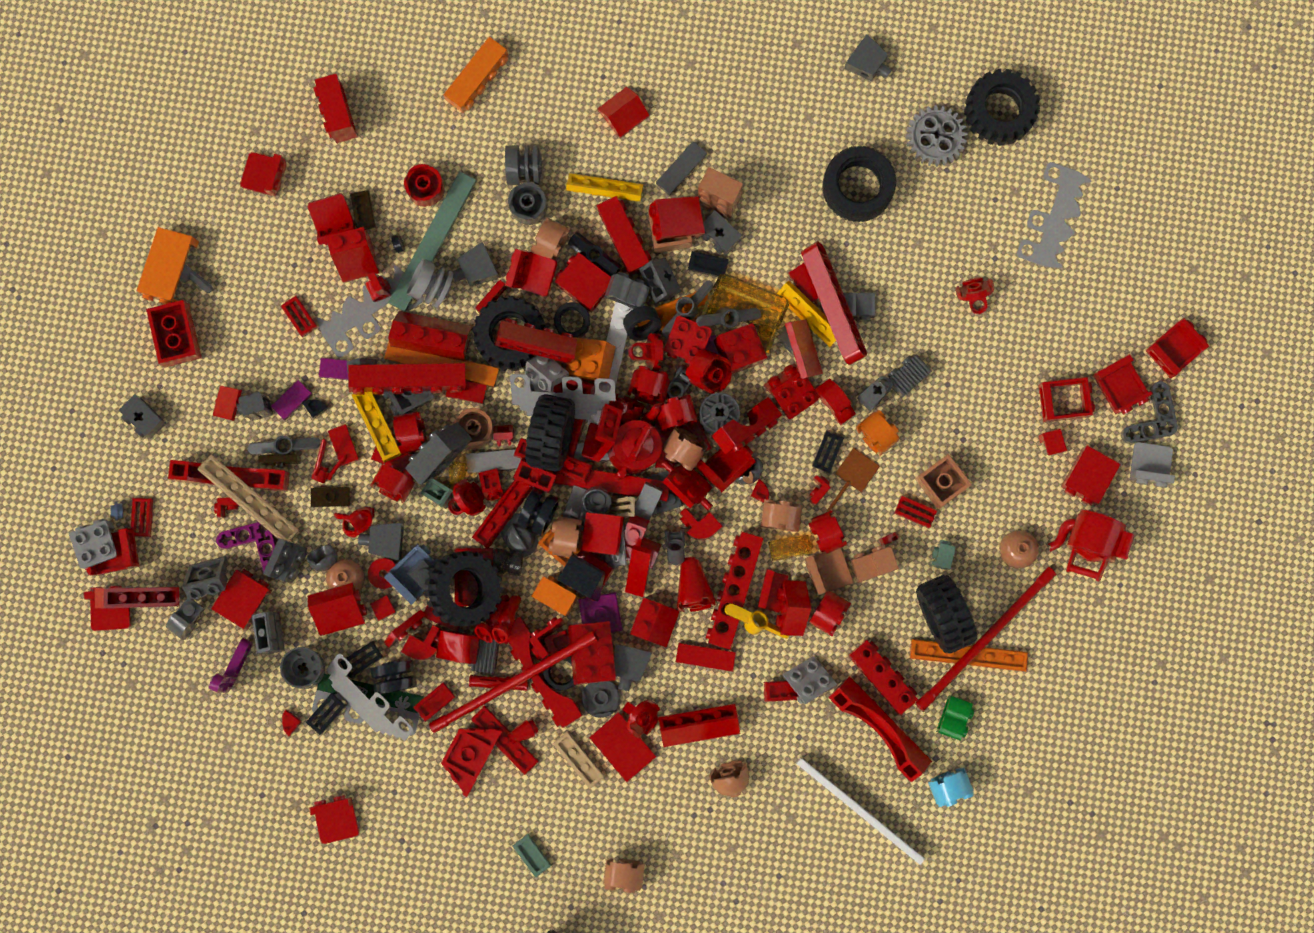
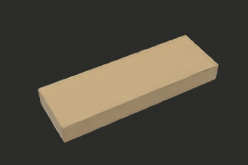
M568 731L553 743L555 748L589 789L605 777Z

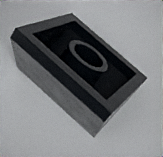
M572 554L558 581L598 602L600 600L605 571Z

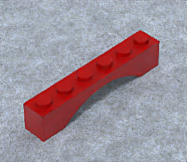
M170 460L168 479L177 482L215 485L197 470L202 463ZM226 466L252 489L288 492L290 473L285 470Z
M522 617L514 620L513 627L509 631L510 636L505 644H510L513 649L510 651L516 661L520 660L523 665L521 670L524 671L534 665L531 643L529 641L532 633ZM539 674L531 678L533 681L531 684L536 694L540 692L544 698L541 702L546 710L550 709L554 714L551 718L557 727L561 726L563 729L583 716L572 698L563 696L553 690Z
M850 676L828 697L842 712L861 719L879 734L890 749L897 769L911 783L921 776L931 764L932 760Z

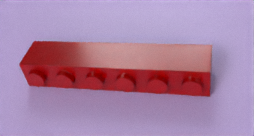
M465 363L348 365L349 392H353L354 395H363L365 392H372L376 395L384 394V392L403 394L404 391H411L413 394H421L423 391H431V393L435 394L442 393V391L461 393L466 388Z

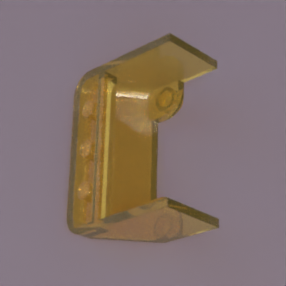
M720 274L706 300L701 316L716 314L717 310L723 306L735 310L759 309L761 317L758 320L746 321V323H753L754 326L759 328L758 335L761 339L769 341L765 351L769 353L788 309L789 301L781 295L729 274Z

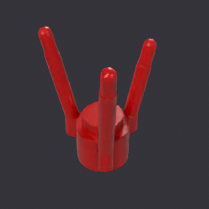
M325 438L322 439L316 465L311 476L313 480L325 483L326 479L331 481L333 474L346 458V455H343L333 469L328 472L329 468L321 465L327 444Z

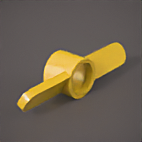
M727 604L725 606V613L743 621L746 631L752 635H757L765 629L785 639H788L790 636L780 635L779 627L768 622L767 616L761 611L752 613L734 604Z

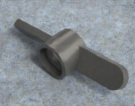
M186 264L184 265L180 277L181 281L186 283L190 279L206 293L213 291L210 283Z
M706 281L692 298L682 297L677 301V313L662 329V335L665 338L669 337L677 316L687 319L696 317L698 314V304L714 286L712 281ZM691 303V310L688 313H682V308L686 304Z
M723 306L717 310L716 314L699 316L696 319V323L699 327L720 324L733 328L738 322L758 320L761 317V312L757 308L735 310ZM730 312V318L725 323V315Z
M279 436L274 441L250 443L248 445V452L251 454L276 452L280 455L293 454L296 450L317 449L320 447L321 442L316 437L291 439L287 436ZM289 440L291 443L290 449L285 453L280 452V442Z

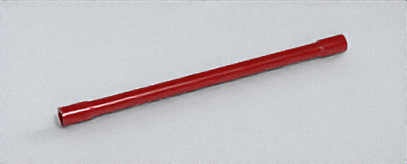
M1047 567L1017 601L915 705L924 712L935 701L936 697L1022 608L1057 575L1052 568Z
M589 632L560 651L452 712L430 722L429 727L431 731L436 733L452 722L581 649H585L598 642L599 638L596 632Z

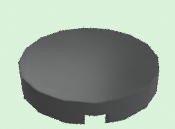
M610 681L589 683L582 692L581 702L584 709L590 715L604 718L611 715L617 709L620 703V694L617 687Z

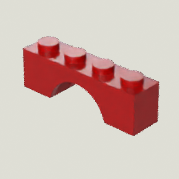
M769 397L758 403L747 413L749 426L742 425L733 419L712 435L725 454L730 451L737 452L743 447V443L749 444L755 439V435L760 437L767 431V427L770 430L778 424L777 419L782 414Z

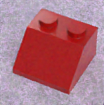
M643 597L630 635L667 648L680 611Z

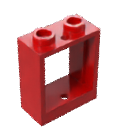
M1088 377L1048 381L1038 385L1043 423L1089 418L1095 412L1094 401H1091L1090 396L1092 384L1088 382ZM1079 385L1083 412L1054 415L1051 388Z

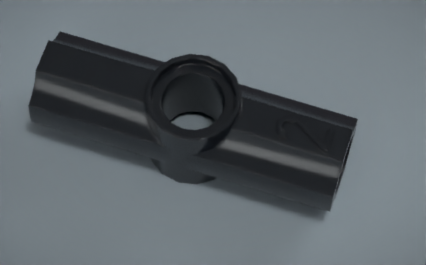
M576 232L570 238L567 244L570 248L582 254L610 277L618 274L622 268L620 263L580 233ZM592 252L600 254L597 259L590 258Z

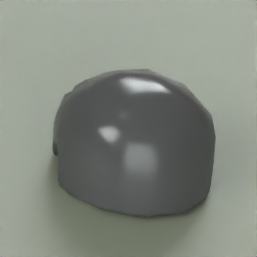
M601 486L588 488L582 498L584 509L589 511V513L603 514L607 512L611 506L610 493Z
M325 545L312 551L306 559L312 569L327 571L337 562L338 555L331 545Z

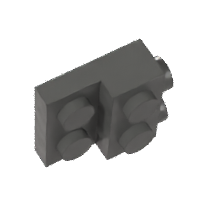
M404 391L403 394H393L392 392H384L383 394L385 399L389 398L392 402L390 408L395 416L412 413L418 410V407L435 398L431 391H423L421 394H413L411 391Z
M279 538L263 574L283 582L292 583L298 576L300 564L306 558L307 548L295 542Z
M226 556L189 565L182 586L188 599L196 600L204 595H216L225 590L228 581L225 574L228 565Z

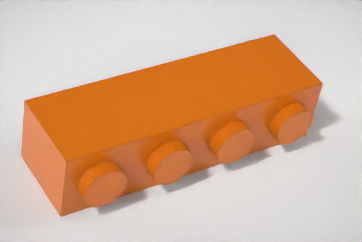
M488 37L443 94L445 100L462 113L466 109H471L477 95L480 96L484 92L488 81H492L497 75L496 71L499 67H503L508 61L507 49L491 37Z

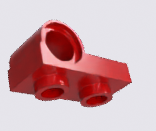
M375 272L367 275L369 281L365 283V286L373 302H378L391 296L389 291L391 286L387 279H384L382 275L379 276Z

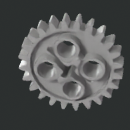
M937 105L934 106L933 110L927 106L926 112L921 109L919 115L914 114V120L909 121L911 127H907L906 132L910 134H907L905 139L911 140L907 143L908 147L912 146L910 153L916 152L915 159L921 157V163L927 160L928 166L932 162H935L936 167H938L940 162L945 166L947 159L952 163L954 157L958 158L960 156L959 152H963L964 147L962 145L967 143V140L963 138L967 137L968 133L962 131L966 129V125H960L963 119H956L958 113L951 115V108L946 112L944 106H942L941 110H938ZM925 122H931L934 127H926ZM949 126L952 132H946L943 127ZM935 133L938 134V139L935 138ZM921 140H927L930 145H922ZM939 144H945L948 150H942Z

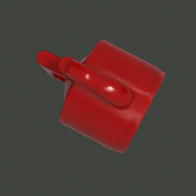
M659 404L653 405L649 413L645 414L641 420L629 421L619 427L616 442L607 452L610 462L618 469L614 476L616 480L619 481L625 478L627 474L641 473L658 460L662 450V441L658 431L652 424L660 412Z
M1080 510L1077 518L1067 519L1061 524L1057 538L1047 545L1050 546V552L1060 548L1072 530L1067 543V547L1072 551L1066 572L1077 573L1100 582L1108 562L1115 563L1116 558L1128 559L1135 536L1132 533L1126 532L1127 526L1114 518L1093 511ZM1076 554L1090 562H1102L1099 571L1074 565Z

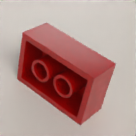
M337 74L314 79L316 84L313 87L314 93L320 102L318 107L321 115L324 117V128L330 139L333 138L337 144L358 138L344 87Z
M180 300L146 309L159 365L166 368L202 358L190 305L186 301Z
M610 621L568 626L569 644L574 643L591 631H595L599 638L598 642L571 655L574 685L616 680Z

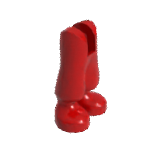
M502 594L500 597L502 598L501 603L495 606L497 611L494 614H490V618L486 620V623H480L475 627V634L488 643H492L493 640L499 644L505 643L510 636L509 631L513 627L515 615L521 603L520 596L512 595L509 598L508 595Z

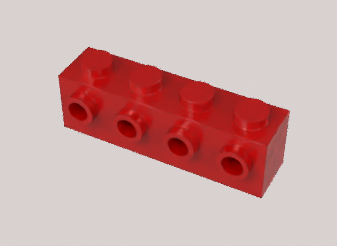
M615 196L596 205L601 220L629 276L640 272L639 269L652 259L648 250L644 251L641 246L643 240L640 234H635L633 230L635 224L631 216L627 217L625 213L627 208L623 200L619 201L618 197Z
M868 640L863 641L848 654L849 658L897 714L902 715L918 701L916 697L917 692L912 686L909 685L907 687L903 682L905 678L898 670L896 672L893 671L890 667L892 663L885 655L881 657L877 652L879 648L872 640L870 642Z
M735 704L658 717L663 747L740 734Z

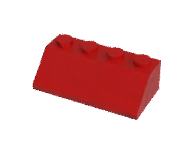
M399 311L392 321L388 339L391 347L465 361L473 325Z
M511 319L501 320L495 346L568 364L574 360L577 339L573 338V335L568 333H562V335L555 334L554 330L543 328V331L535 329L536 326L524 323V326L516 324L517 321Z

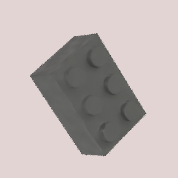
M458 422L452 425L447 424L440 431L438 429L429 436L430 440L419 447L420 452L410 457V463L405 469L419 485L442 474L471 442L472 438Z

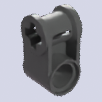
M683 364L677 370L667 391L668 399L679 397L680 400V397L684 396L692 386L689 378L686 376V368ZM673 388H677L680 390L681 394L678 396H673L670 393V390Z
M887 376L879 377L857 399L871 411L892 389L893 383L891 379Z
M684 529L675 532L664 530L668 562L673 565H679L685 560Z

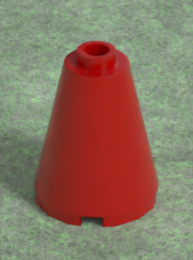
M686 557L680 565L677 599L678 611L685 612L684 608H690V612H696L711 608V604L715 606V598L700 560L695 559V557Z

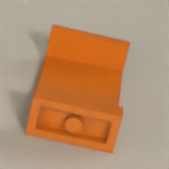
M160 227L157 228L136 290L142 294L143 299L149 301L157 299L163 305L177 301L173 297L190 247L197 248L199 241L186 234Z

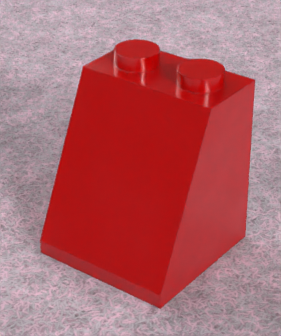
M364 227L326 236L330 255L343 283L368 277L367 275L373 272L380 274L371 237Z

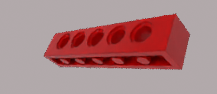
M742 531L740 536L736 535L733 546H736L734 554H730L728 564L731 567L729 573L725 572L722 583H725L723 591H719L717 601L720 604L718 610L714 609L711 617L714 624L712 628L708 627L705 637L709 639L708 644L731 650L739 620L723 612V605L730 603L743 608L764 538ZM742 548H747L750 551V557L742 558L739 551ZM738 566L742 567L745 571L742 577H737L734 574V569ZM729 586H738V595H730L728 592ZM718 623H727V632L720 633L717 629Z

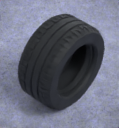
M866 146L849 147L837 153L828 164L822 184L823 196L829 208L837 216L839 215L841 218L853 222L869 221L884 212L890 204L896 189V174L892 163L878 150ZM855 166L871 170L878 179L879 193L869 201H852L840 189L839 177L841 173Z

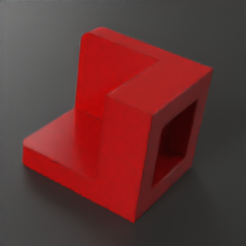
M1061 429L1042 433L1038 436L1040 443L1044 442L1048 456L1067 451Z
M567 630L544 638L550 656L570 645Z

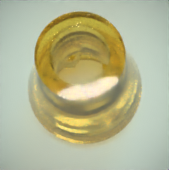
M452 461V464L449 465L448 488L453 490L454 485L464 479L468 471L466 469L467 464Z

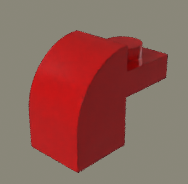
M830 378L814 389L822 403L830 409L840 425L856 414L846 394Z
M686 508L680 512L682 516L680 521L686 527H691L686 534L693 539H709L723 527L710 512L699 522Z
M433 625L424 641L410 635L401 653L417 660L432 658L437 653V648L433 645L434 643L438 644L440 630L442 629Z

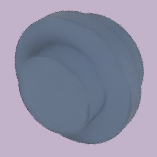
M118 501L111 505V517H115V521L123 518V503H118Z

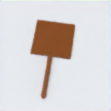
M853 448L835 473L846 484L827 511L833 509L849 485L862 493L880 466Z

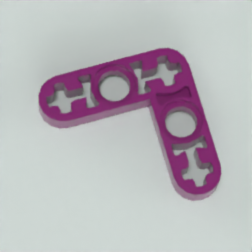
M259 522L223 531L216 538L217 545L223 549H231L256 542L263 571L269 561L265 560V557H271L276 546L275 537L269 530L265 531L266 538L270 537V540L260 542V539H264L262 533L258 532L262 526ZM243 530L249 532V538L245 541H242L239 537L240 532ZM235 532L237 543H235V540L228 541V545L221 542L224 536L228 538L234 537L233 533ZM267 543H270L273 548L269 554H265L262 549Z
M246 638L241 639L225 673H216L208 689L216 693H228L231 690L252 648V641Z

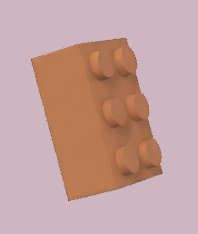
M708 167L698 186L700 206L707 210L711 208L717 211L723 218H731L741 199L743 183Z

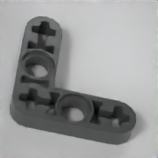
M1156 382L1150 388V391L1153 393L1151 400L1156 421L1125 427L1121 432V438L1125 443L1132 444L1169 437L1177 432L1178 425L1169 386L1165 382ZM1158 386L1161 389H1164V392L1161 393V396L1159 392L1155 391V389H1157ZM1161 397L1163 399L1166 397V400L1157 402V399H1160ZM1161 404L1168 406L1169 411L1167 414H1162L1159 411ZM1167 423L1169 426H1172L1169 432L1168 430L1159 431V428L1164 427ZM1146 426H1151L1154 429L1152 436L1145 434L1144 429ZM1129 430L1131 433L1140 431V434L1133 436L1132 440L1126 436Z

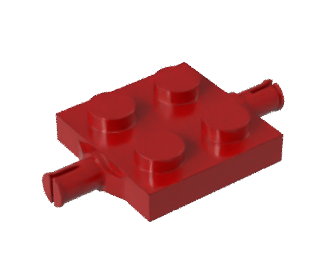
M668 460L663 462L661 466L669 472L663 483L690 509L699 503L707 511L713 507L705 498L713 487L694 468L690 471L684 468L682 464L674 467Z

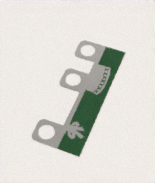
M324 674L323 679L317 686L312 706L313 712L318 709V701L326 699L331 693H334L337 698L344 700L332 688L333 682L329 679V674ZM351 680L369 700L375 694L372 684ZM403 691L381 694L390 705L389 711L398 712L399 717L409 718L413 721V732L410 735H414L420 715L413 707L424 696ZM377 697L375 699L376 704L380 708H384V701ZM333 699L329 702V707L334 703ZM347 703L344 715L345 720L362 723L364 720L361 716L358 719L350 717L349 710L352 707ZM400 721V722H399V727H400V729H401L402 731H404V732H408V731H405V730H403V729L401 728V722H402V721Z

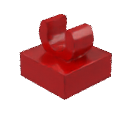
M513 425L494 426L493 437L494 440H497L498 447L501 446V440H507L508 446H511L514 435Z

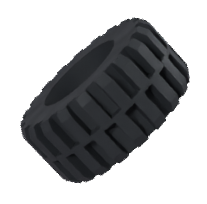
M996 69L993 74L991 72L984 74L983 78L980 77L972 86L966 98L964 114L967 115V125L971 124L972 126L971 132L973 134L977 132L979 134L978 138L981 141L985 138L988 140V144L993 145L994 142H998V146H1004L1006 142L1009 145L1013 144L1016 140H1021L1036 122L1037 114L1040 111V105H1038L1040 97L1038 94L1035 95L1037 91L1035 85L1031 86L1029 84L1031 80L1028 77L1022 78V73L1018 71L1014 74L1011 73V69H1005L1004 72H1001V69ZM996 93L1010 96L1018 106L1019 114L1017 118L1009 122H1002L991 117L985 106L987 97Z
M501 296L495 302L493 300L488 302V306L486 308L482 307L480 315L476 316V324L473 326L474 343L483 359L489 362L491 366L498 367L503 371L507 369L511 371H517L519 368L525 369L527 361L536 357V355L515 350L507 351L495 346L493 329L499 321L508 317L519 318L524 323L536 326L535 329L542 331L543 328H546L542 314L531 302L528 303L526 299L521 297L517 299L515 296H509L508 298Z
M548 394L539 396L530 419L526 440L525 458L529 466L554 472L561 470L564 466L571 444L575 421V404L571 399Z
M454 552L443 556V559L437 560L434 563V568H430L428 572L430 578L425 579V585H428V590H424L425 596H429V601H427L428 607H433L432 613L435 616H440L441 621L450 623L453 626L478 625L481 621L488 620L490 614H494L497 611L496 604H500L502 600L499 595L503 593V587H500V582L503 580L496 573L499 571L497 566H492V561L488 557L483 558V554L478 552ZM461 570L470 572L478 584L477 597L468 607L458 606L451 598L449 590L452 577Z
M941 575L920 584L916 589L919 606L932 635L943 652L951 654L975 643L978 635L973 617L961 591L956 586V583L952 581V578L948 575Z

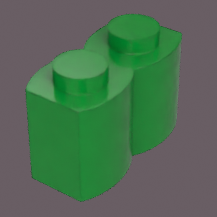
M949 695L936 732L960 741L962 737L965 738L968 732L967 721L972 719L975 708H972L973 703Z

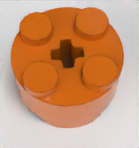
M877 410L856 426V430L858 433L862 432L864 434L862 439L876 454L879 452V456H881L899 441L897 434L899 431L893 423L889 424L885 420L886 417L880 410Z

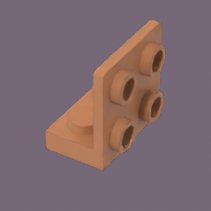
M841 548L828 554L824 552L804 559L817 596L826 593L827 590L832 591L853 583Z

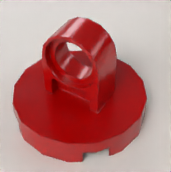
M982 277L962 282V287H956L957 298L969 301L970 308L975 314H982L986 311V297L991 295L995 289L992 279L988 278L987 281H983ZM975 301H983L984 304L981 308L976 309L973 307Z
M650 333L646 343L638 342L631 345L628 350L629 357L635 361H646L650 371H659L661 366L658 365V362L663 360V341L658 339L661 335L659 333ZM636 346L642 349L640 357L635 356L633 353V349Z
M462 479L454 485V498L448 502V509L452 514L460 515L465 512L470 516H476L485 510L486 505H483L485 497L476 483L467 482L468 479ZM454 501H456L457 505L461 510H458L454 506Z
M651 700L642 701L636 707L627 702L622 708L629 715L627 730L637 738H642L641 735L644 733L648 735L655 728L659 720L657 711L660 712V707Z

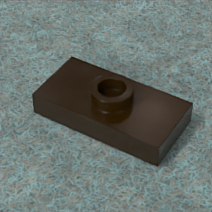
M369 190L351 193L350 197L356 229L364 227L365 230L376 228Z
M297 454L258 456V463L274 465L275 468H284L286 464H301V457Z
M350 487L311 488V507H350Z

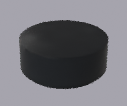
M400 234L392 235L391 240L395 251L398 254L405 252V246Z

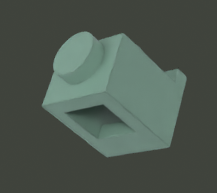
M940 540L938 546L933 549L932 558L935 559L929 563V566L950 570L956 547L951 546L949 541Z

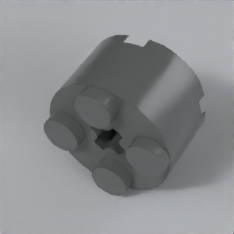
M524 182L517 187L515 186L508 197L511 214L521 224H538L546 215L548 208L546 196L543 190L534 183ZM528 201H531L530 205L525 206V204H527Z

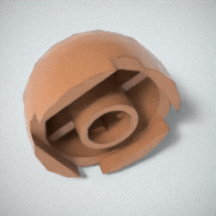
M1021 530L1008 533L1002 538L999 545L1001 559L1007 566L1014 569H1023L1030 566L1036 561L1039 554V545L1036 538L1032 534Z
M338 560L327 570L326 583L329 589L353 583L355 590L359 589L361 591L365 581L364 570L360 564L353 560Z
M739 760L721 764L723 768L717 770L715 767L709 773L712 786L721 795L737 797L745 790L749 783L746 763L743 765L742 761Z

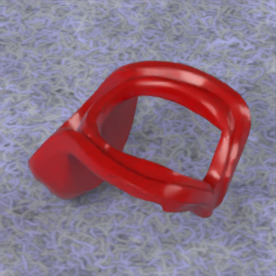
M359 508L350 515L336 512L333 514L336 519H343V531L348 537L352 538L357 537L370 528L373 522L372 512L367 508ZM348 522L353 525L354 531L348 530Z

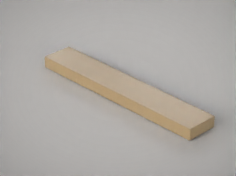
M212 454L197 469L278 539L291 541L300 531Z

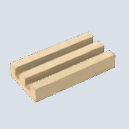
M634 497L611 500V504H615V507H611V511H615L614 516H622L624 518L635 516ZM630 502V505L620 506L621 503ZM630 509V512L620 514L621 510Z

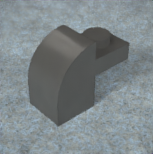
M187 598L177 612H173L166 624V628L181 640H186L197 625L194 622L205 608L195 600Z

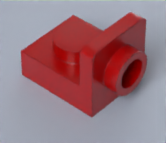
M498 469L480 472L479 477L485 499L494 501L502 497L504 491Z
M816 475L813 478V481L821 487L820 489L816 487L809 495L812 497L809 502L814 507L831 488L829 486L830 482L822 475L820 477Z
M230 497L217 498V503L214 504V513L217 514L218 518H225V507H227V510H239L241 506Z

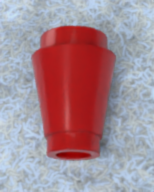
M532 719L525 720L508 733V737L512 744L535 737L538 729Z

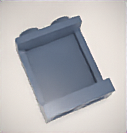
M417 544L384 576L411 605L424 591L407 572L420 559L425 562L428 560L433 566L439 560L438 558L434 560L429 555L431 551L424 544L422 546Z

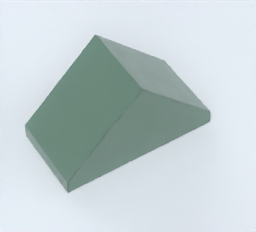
M434 479L429 480L421 492L422 495L444 509L447 508L448 502L454 497L453 490Z

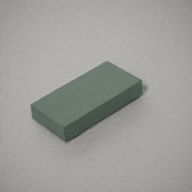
M529 834L512 846L535 878L552 866Z

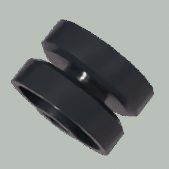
M534 487L521 510L517 525L526 529L534 521L532 532L543 536L554 518L560 498L550 494L544 500V491Z
M413 660L392 661L370 668L372 678L385 679V681L377 682L373 685L374 693L385 694L417 687L416 677H403V674L414 670Z

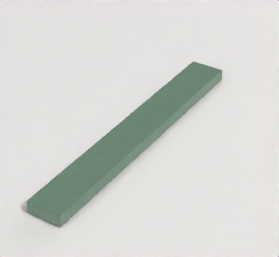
M459 171L388 302L390 305L404 312L407 311L413 300V297L407 295V290L418 264L423 258L431 262L434 261L476 184V179Z

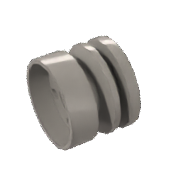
M423 258L412 276L407 295L419 300L425 293V303L429 304L432 301V307L438 308L450 290L453 272L448 270L444 274L445 268L440 267L434 273L435 263Z

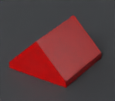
M625 87L597 108L619 138L649 117V113L639 96L628 87Z

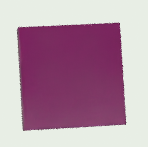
M616 592L600 595L598 602L592 601L588 597L578 599L582 624L610 621L611 633L623 631Z

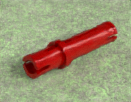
M470 674L469 687L494 688L510 679L511 676L504 678ZM528 680L512 688L511 690H520L527 692Z

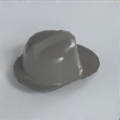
M514 513L500 534L514 555L526 557L536 550L538 538L532 532L531 525L526 529L517 525L520 514Z

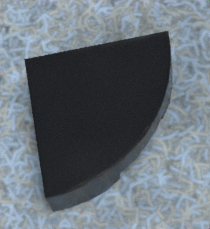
M306 400L302 402L313 419L329 409L328 405L319 400Z

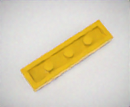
M569 173L566 190L610 198L617 196L619 199L640 202L644 184Z
M787 281L776 296L801 320L807 319L809 328L831 347L836 342L826 315L795 285Z
M365 392L363 395L352 394V398L383 462L385 463L400 456L399 448L372 392Z

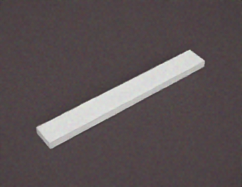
M799 758L796 761L798 766L919 865L922 864L924 858L803 758Z

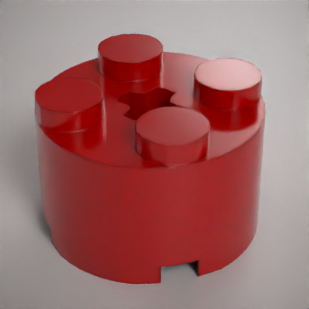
M427 164L413 166L404 179L405 190L409 198L417 206H432L438 203L444 196L445 187L440 173Z
M699 350L685 372L692 385L710 394L724 390L732 377L730 361L709 350Z
M639 366L633 372L627 393L629 396H631V393L634 394V399L647 404L655 405L656 402H665L671 382L668 378L669 374L663 371H650V368L646 366Z
M691 395L682 396L680 400L679 397L670 398L666 404L664 402L658 403L660 405V412L657 415V419L662 432L673 430L675 427H684L698 420Z
M420 412L393 416L396 441L401 442V446H398L400 453L418 451L419 447L427 441V437L424 436L423 432L425 423L423 418H421Z
M386 462L385 465L382 464L370 486L373 489L377 486L380 488L379 493L396 502L401 499V503L404 504L415 485V481L409 472L404 470L400 472L396 470L395 465Z
M833 510L812 518V522L808 523L812 533L818 535L819 540L816 542L822 553L826 552V554L848 545L846 541L842 542V539L845 537L835 516L831 517L834 514Z
M827 590L810 618L809 623L826 634L833 636L837 629L835 624H841L845 617L842 612L846 613L851 602Z

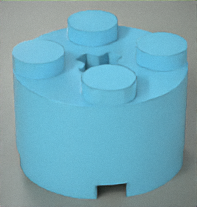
M965 768L955 769V774L948 771L928 781L936 804L939 807L945 805L949 807L957 804V799H968L974 796V790Z

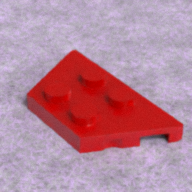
M459 728L441 764L450 773L452 780L458 784L465 797H468L503 730Z

